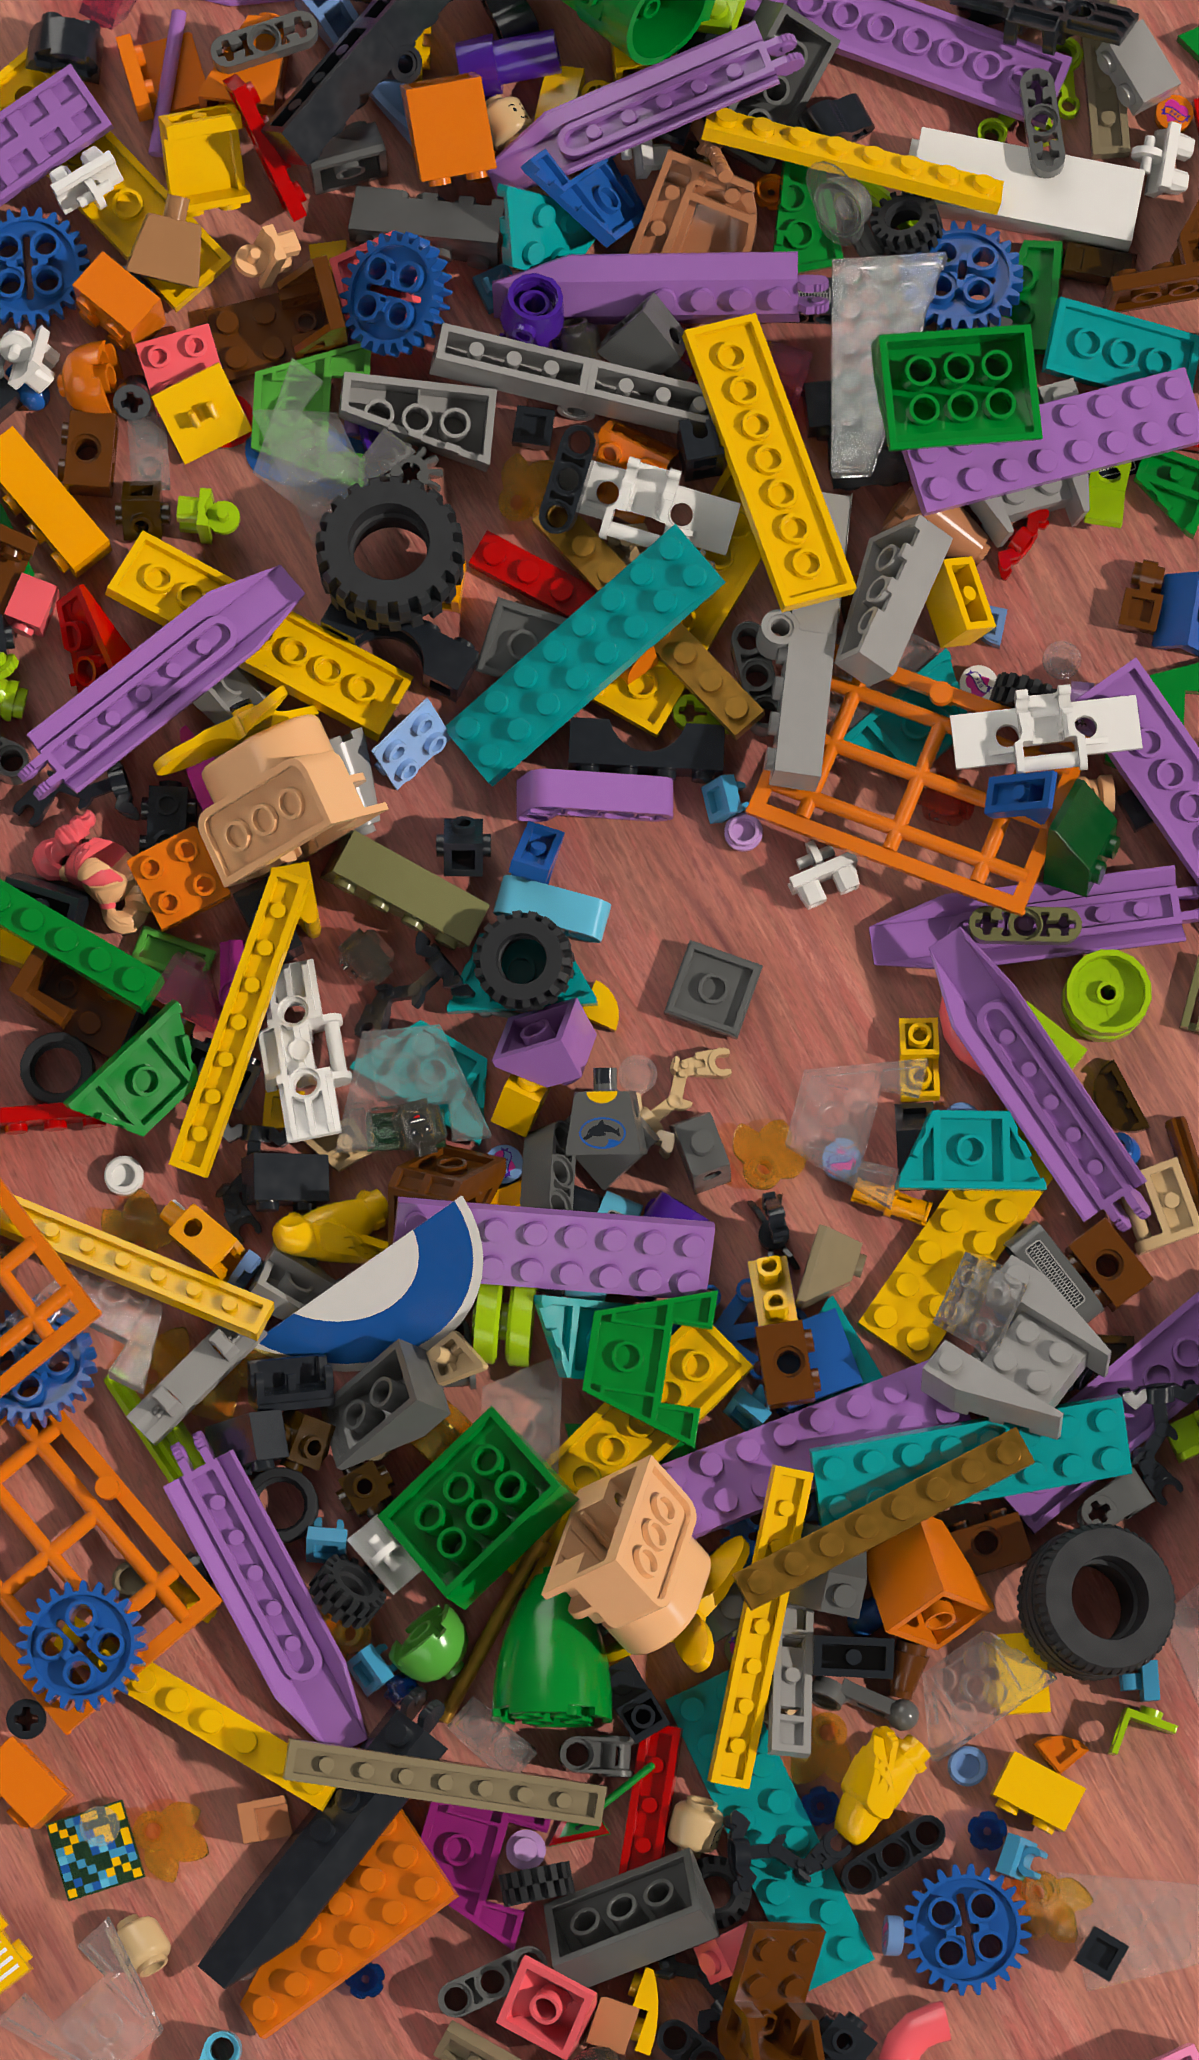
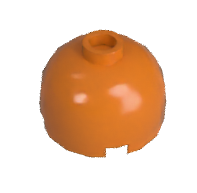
M106 340L78 346L67 356L63 364L62 374H59L57 377L60 395L66 397L69 405L74 410L87 413H116L119 416L114 408L113 398L117 390V378L124 379L120 359L114 346L111 343L105 344Z

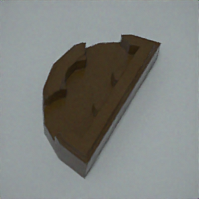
M1111 1060L1100 1070L1093 1083V1102L1111 1128L1125 1133H1138L1149 1130L1150 1126L1115 1060Z

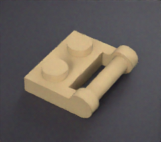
M1175 1157L1140 1170L1147 1180L1145 1186L1163 1233L1152 1237L1146 1219H1139L1125 1198L1121 1197L1137 1243L1134 1244L1137 1254L1143 1255L1199 1234V1215L1178 1158Z

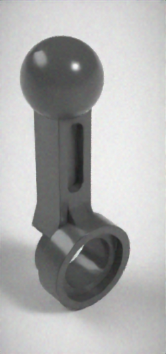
M816 1676L814 1681H812V1704L819 1708L839 1711L843 1704L850 1703L887 1719L890 1725L899 1731L912 1729L919 1720L918 1708L910 1700H893L855 1684L844 1678L842 1684L825 1676Z

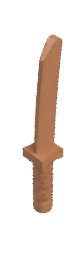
M702 118L693 121L690 128L700 144L696 151L698 154L708 157L720 182L727 183L732 180L733 173L721 151L724 145L701 139L705 122Z

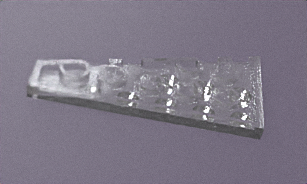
M946 252L832 259L831 475L833 479L872 476L886 435L874 384L870 345L878 335L922 332L924 328L923 321L929 304L933 302L937 290V281L948 259Z

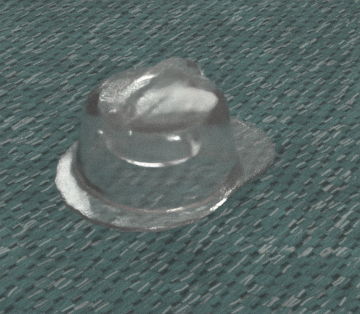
M825 161L816 162L808 169L806 180L819 226L824 234L834 243L842 246L853 245L861 238L864 224L869 220L872 213L870 194L864 185L856 179L848 177L836 165Z

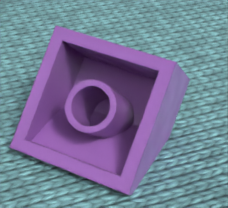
M572 998L546 1006L539 1011L532 1010L509 1017L492 1062L499 1069L546 1088L558 1084L569 1085L582 1077L597 1034L578 998Z

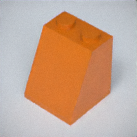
M269 12L259 13L258 16L248 15L239 29L279 17V15ZM278 29L281 34L282 45L287 44L284 29ZM260 34L255 38L253 44L258 50L268 51L273 48L276 40L270 34ZM244 40L242 44L247 57L251 54L248 50L247 40ZM227 47L222 56H225L227 61L234 60L235 52H232ZM289 55L233 74L222 73L213 67L199 88L200 108L233 104L222 80L237 74L245 83L251 81L261 100L260 103L256 104L261 116L266 114L270 120L282 106Z
M468 72L400 85L416 169L421 182L428 181L429 187L442 186L452 183V176L466 174V180L480 179L489 176L488 170L497 168L482 78L479 74Z
M931 1517L866 1551L867 1577L885 1631L889 1634L934 1650H939L995 1610L993 1602L942 1520Z

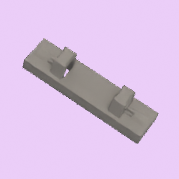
M217 1325L126 1417L157 1446L268 1333L263 1330L258 1341H255ZM213 1345L220 1351V1353L225 1357V1359L212 1347Z
M788 1602L769 1690L768 1755L807 1759L811 1754L814 1609ZM781 1708L798 1710L793 1715L781 1714Z

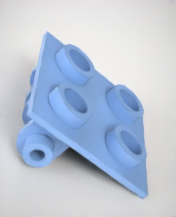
M428 698L421 702L371 750L377 760L374 764L375 768L383 776L387 775L396 790L405 782L413 779L418 770L430 758L440 753L451 739L446 732V726Z

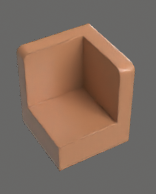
M285 1795L237 1804L243 1844L257 1843L292 1835L288 1803Z
M605 1996L601 1997L586 2042L625 2055L640 2008Z

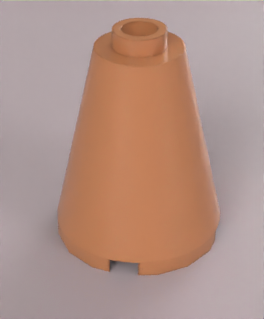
M912 486L905 494L902 492L882 524L884 526L881 529L882 532L919 514L922 515ZM962 506L923 516L953 538L945 559L973 556L975 564L979 565L990 549V546L986 544L989 538L988 534Z

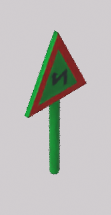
M649 1762L605 1797L604 1809L655 1768V1764ZM561 1821L549 1847L605 1836L611 1833L603 1821L601 1827Z

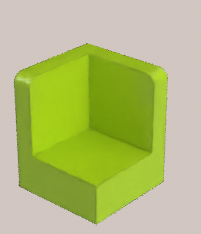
M1199 1410L1170 1424L1176 1430L1178 1440H1173L1168 1436L1167 1439L1179 1464L1199 1455Z

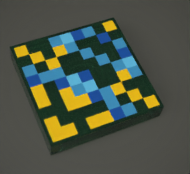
M124 1800L45 1824L68 1902L146 1877Z

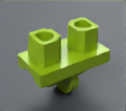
M200 488L199 497H178L176 518L177 522H179L180 532L199 534L201 544L212 545L213 536L211 530L220 535H227L234 532L239 526L240 513L237 507L228 501H218L215 503L211 488Z

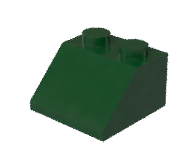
M1076 779L1049 827L1043 883L1087 898L1094 883L1100 885L1107 867L1106 861L1108 858H1115L1121 838L1116 836L1118 820L1084 780Z

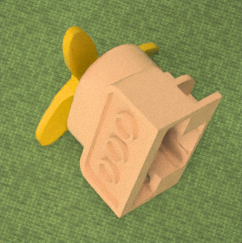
M284 685L278 687L255 706L251 704L250 698L232 705L229 708L233 715L232 718L202 731L194 738L159 757L153 764L157 775H168L192 767L212 757L219 756L202 771V779L214 804L200 814L198 828L224 887L270 876V868L299 863L389 809L386 802L368 807L363 806L356 788L367 780L363 773L349 775L343 760L334 752L320 719L315 716L319 712L314 705L289 711L276 710L288 695Z
M649 1455L578 1490L577 1496L579 1500L572 1506L541 1595L548 1600L560 1593L566 1592L571 1597L568 1611L574 1619H582L588 1616L595 1624L602 1623L617 1640L605 1648L608 1663L632 1654H649L670 1642H674L683 1662L691 1670L699 1673L710 1666L714 1654L713 1637L710 1628L705 1622L706 1617L728 1593L735 1581L732 1575L743 1569L750 1554V1546L744 1537L739 1535L724 1542L709 1557L708 1553L692 1536L697 1518L693 1502L652 1455Z

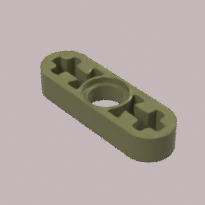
M984 906L972 913L968 921V932L971 938L980 944L1068 945L1079 936L1082 929V920L1075 910L1067 907H1026L1025 915L1034 920L1036 930L1032 935L1022 936L1014 929V920L1019 917L1018 915L993 906ZM1002 915H1009L1006 925L1008 936L1001 935L1003 928L1000 927L991 928L989 935H984L982 928L975 926V923H979L983 916H989L990 923H1002ZM1041 916H1048L1046 924H1057L1060 917H1066L1067 923L1074 924V928L1069 929L1067 936H1062L1058 928H1048L1046 931L1047 936H1041L1040 934L1043 929Z

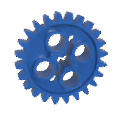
M22 207L20 217L15 218L9 209L6 212L7 221L2 222L0 220V251L6 246H15L18 248V251L12 257L0 256V322L4 325L12 317L16 329H20L23 321L28 320L31 329L35 330L37 320L42 319L46 326L50 327L51 315L55 314L58 318L64 320L65 316L62 308L66 306L72 310L77 309L73 299L75 292L72 284L90 265L89 259L81 258L88 253L86 244H78L81 240L79 231L69 233L71 229L69 220H65L57 225L58 216L56 212L51 213L47 219H44L41 207L37 208L34 216H29L26 207ZM25 237L30 238V256L34 265L31 268L34 287V298L32 300L27 299L28 285L24 270H26L23 239ZM44 243L56 245V248L50 254L44 255L37 252L39 246ZM47 279L58 281L57 287L51 291H44L39 288L41 283ZM9 282L20 284L18 291L12 294H5L2 292V288Z
M953 220L951 221L950 230L945 231L942 229L943 236L942 239L937 238V247L934 249L928 246L929 254L923 256L919 252L916 254L918 259L911 261L909 255L906 256L904 265L900 266V278H902L900 280V292L905 293L904 305H913V318L924 314V327L935 322L937 323V331L944 330L945 327H950L951 330L973 327L982 328L987 327V322L989 321L995 326H1001V314L1010 317L1012 315V305L1019 304L1020 293L1018 292L1023 291V279H1021L1023 277V265H1017L1019 264V253H1010V240L999 244L1000 231L997 230L990 236L986 235V224H982L975 231L972 230L970 220L966 222L964 229H959L957 223ZM947 257L952 261L944 263L937 259ZM987 262L990 265L986 267H981L976 265V263ZM944 291L948 294L944 296H938L933 294V292ZM981 295L984 296L985 299L975 300L972 299L971 296Z
M394 230L391 236L383 233L379 234L378 243L371 240L366 241L367 253L359 250L355 252L359 263L357 265L348 263L347 267L353 274L351 278H342L341 281L349 287L348 291L340 293L339 297L348 302L346 306L341 308L342 314L350 316L345 322V326L348 329L354 330L351 338L361 342L362 348L373 351V353L382 356L390 355L397 358L400 352L411 355L413 346L424 348V335L435 338L436 335L432 326L434 323L438 325L445 323L439 316L440 311L450 310V306L443 303V297L451 295L453 291L444 288V283L448 282L452 276L441 272L448 262L438 258L440 249L430 246L429 240L407 231L404 234ZM377 285L394 291L404 292L421 297V302L413 303L393 296H386L370 291V287Z
M5 1310L6 1321L0 1323V1337L25 1317L20 1310L19 1316L16 1317L10 1311ZM57 1311L47 1321L56 1331L71 1319L72 1316L67 1311L59 1318V1312ZM33 1330L0 1357V1364L4 1361L12 1360L14 1365L40 1343L36 1345L28 1344L32 1337L38 1335L36 1331ZM83 1330L1 1397L0 1420L7 1415L9 1425L14 1427L18 1420L22 1418L26 1429H30L33 1419H38L42 1427L45 1428L48 1416L53 1415L58 1422L62 1421L60 1411L64 1408L74 1414L76 1411L72 1401L74 1399L83 1402L87 1400L82 1387L94 1388L93 1380L88 1375L98 1372L95 1362L91 1361L98 1356L95 1348L90 1347L93 1343L90 1334L83 1333ZM59 1362H69L66 1369L59 1372L52 1371L53 1367ZM8 1369L0 1370V1376ZM29 1387H38V1391L31 1397H22L23 1392Z
M81 1580L78 1591H75L72 1585L66 1582L64 1594L61 1596L53 1588L49 1589L52 1601L47 1604L42 1599L37 1598L36 1602L41 1611L38 1614L27 1611L25 1614L33 1623L31 1627H19V1630L28 1638L27 1641L16 1643L17 1648L27 1651V1655L17 1661L21 1666L31 1667L23 1675V1678L26 1681L38 1679L32 1690L38 1695L48 1689L45 1701L51 1705L60 1697V1708L65 1711L70 1707L72 1701L75 1702L76 1710L79 1713L84 1712L86 1702L89 1701L96 1711L100 1710L101 1698H105L112 1705L115 1704L113 1692L118 1689L127 1695L129 1691L124 1684L126 1679L139 1681L138 1676L132 1672L133 1667L146 1665L141 1658L137 1657V1652L148 1650V1645L138 1641L137 1638L146 1634L147 1630L141 1626L134 1627V1624L142 1616L138 1611L126 1613L131 1607L132 1602L126 1598L117 1603L119 1591L115 1588L104 1596L105 1587L100 1582L96 1584L92 1592L85 1580ZM85 1608L91 1609L93 1617L90 1624L82 1628L76 1627L74 1618L77 1612ZM63 1620L79 1638L87 1642V1647L107 1666L106 1672L102 1673L86 1655L78 1651L77 1645L58 1627V1621ZM52 1637H61L63 1639V1648L60 1653L55 1656H47L45 1646L48 1640ZM109 1637H118L120 1641L119 1650L112 1656H104L101 1651L102 1643ZM81 1665H88L91 1672L90 1678L83 1684H74L72 1680L74 1670Z
M953 1864L950 1877H946L944 1872L938 1869L936 1870L937 1883L934 1884L927 1878L922 1879L923 1885L927 1890L924 1894L912 1890L911 1894L918 1901L917 1905L904 1906V1909L913 1915L912 1920L904 1921V1927L911 1929V1935L904 1937V1943L913 1944L915 1948L906 1957L907 1959L920 1958L921 1962L915 1971L921 1973L929 1969L931 1973L927 1983L930 1985L939 1978L943 1979L942 1991L947 1992L953 1983L957 1984V1991L960 1996H964L967 1985H971L974 1993L980 1995L981 1983L986 1982L990 1989L996 1990L995 1977L1000 1976L1005 1981H1009L1010 1977L1006 1968L1008 1966L1017 1969L1021 1968L1020 1963L1014 1958L1016 1953L1028 1954L1029 1952L1024 1946L1020 1945V1939L1032 1937L1031 1933L1021 1930V1924L1030 1921L1031 1917L1019 1915L1018 1910L1026 1902L1025 1900L1013 1902L1011 1899L1017 1890L1016 1886L1005 1890L1001 1888L1005 1878L1004 1875H999L993 1881L989 1880L990 1868L985 1867L979 1876L975 1875L973 1864H968L965 1874L962 1875L958 1866ZM959 1893L964 1896L968 1923L976 1925V1932L970 1933L976 1960L973 1966L968 1963L964 1936L956 1934V1927L962 1926L960 1910L956 1899ZM979 1894L987 1895L993 1903L991 1913L984 1918L976 1916L971 1908L973 1899ZM940 1901L948 1902L953 1909L952 1920L945 1925L936 1923L932 1917L933 1906ZM988 1934L996 1936L1000 1942V1950L992 1958L984 1957L979 1950L981 1938ZM948 1941L955 1942L961 1950L959 1960L952 1965L944 1964L939 1956L941 1946Z

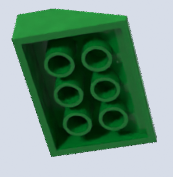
M1031 324L878 335L870 345L874 384L889 451L1043 439Z
M491 1405L377 1517L447 1599L466 1610L560 1519L579 1498L557 1472Z

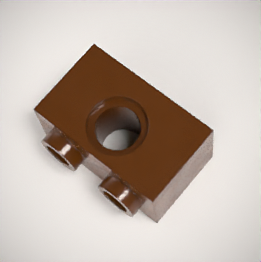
M70 410L69 422H63L61 444L67 445L66 459H59L57 476L58 480L63 482L64 487L71 495L112 498L119 434V422L116 413H87ZM86 447H92L97 450L96 456L91 460L79 459V452Z
M1106 1217L1069 1244L1064 1250L1068 1255L1067 1259L1080 1276L1084 1275L1091 1284V1290L1097 1296L1103 1308L1108 1306L1112 1312L1154 1280ZM1109 1258L1112 1260L1116 1267L1115 1275L1111 1277L1100 1275L1096 1269L1097 1259Z
M802 1319L755 1327L754 1334L767 1410L814 1403V1392L821 1391L818 1368L810 1369L808 1353L815 1352L811 1328L804 1329ZM786 1354L793 1355L799 1360L800 1368L792 1374L783 1373L777 1366L778 1359Z
M1002 1508L984 1514L986 1522L971 1526L968 1519L946 1526L976 1576L1031 1558L1032 1552L1018 1511L1008 1514L1007 1508ZM987 1533L993 1537L995 1541L993 1553L982 1554L977 1551L974 1544L977 1534Z

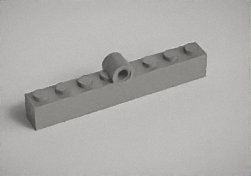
M442 323L436 338L429 371L431 375L558 405L557 411L559 414L573 420L588 421L594 419L595 414L677 434L678 420L689 418L693 426V435L696 438L703 439L708 434L705 428L706 419L711 421L712 419L699 384L447 323Z
M822 492L845 554L851 496ZM840 598L783 613L781 609H775L768 612L761 622L756 636V647L761 655L770 660H776V664L782 665L781 677L775 676L772 689V699L778 700L777 712H771L768 725V735H774L773 748L767 747L764 761V770L770 771L769 785L815 792L821 779Z

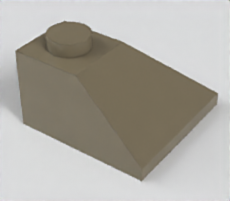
M819 1224L796 1297V1308L804 1310L849 1286L853 1276L860 1278L867 1255L860 1253L863 1243L830 1227Z

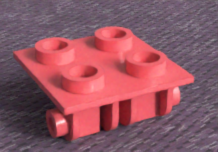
M208 323L135 344L139 356V366L144 373L151 395L217 362L220 363ZM153 402V405H154V408H155V412H156L157 418H159L160 415H159L158 410H157V408H156V406H155V404H154V402Z

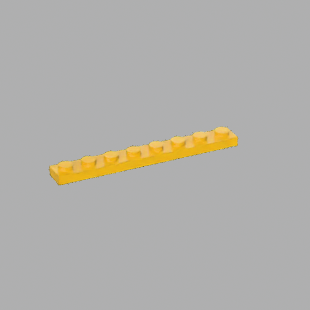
M723 108L706 115L701 138L705 141L994 215L998 214L1001 205L1004 181L994 179L986 174L978 175L959 170L951 165H939L920 160L912 155L904 156L892 153L877 146L857 144L847 141L842 137L822 135L811 132L803 127H791L773 122L768 118H756L737 113L729 108Z
M272 867L168 1163L171 1166L204 1178L209 1177L312 880Z
M14 1195L62 1261L255 1341H258L274 1311V1302ZM0 1206V1235L22 1243L25 1240Z
M772 1464L752 1564L801 1539L814 1473ZM789 1592L753 1611H750L744 1599L707 1778L710 1782L744 1789L750 1788Z
M75 1616L74 1623L76 1627L82 1628L89 1625ZM65 1623L62 1631L75 1644L78 1643L81 1638ZM57 1636L54 1645L59 1651L63 1648V1639ZM107 1638L102 1643L101 1651L104 1656H112L119 1650L110 1638ZM93 1652L87 1655L102 1673L107 1671V1666ZM152 1662L137 1675L139 1678L138 1682L131 1680L126 1684L129 1696L322 1812L337 1787L284 1780L282 1777L288 1743ZM81 1665V1667L90 1672L88 1665Z

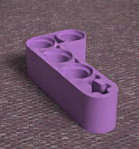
M561 769L531 770L516 781V819L523 822H544L560 815L652 822L668 821L673 819V779L662 776Z

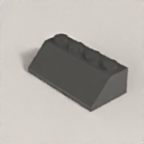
M762 0L751 22L756 21L764 42L785 33L795 35L797 40L796 48L785 53V55L793 52L801 53L805 60L804 67L788 76L777 75L780 84L725 108L732 109L737 113L756 118L764 117L776 123L795 127L836 51L840 40L786 4ZM770 56L771 60L779 58ZM725 145L721 148L722 153L764 174H770L777 161L776 158Z
M690 1847L576 1891L573 1894L543 1904L553 1968L587 1988L720 1937L714 1904Z

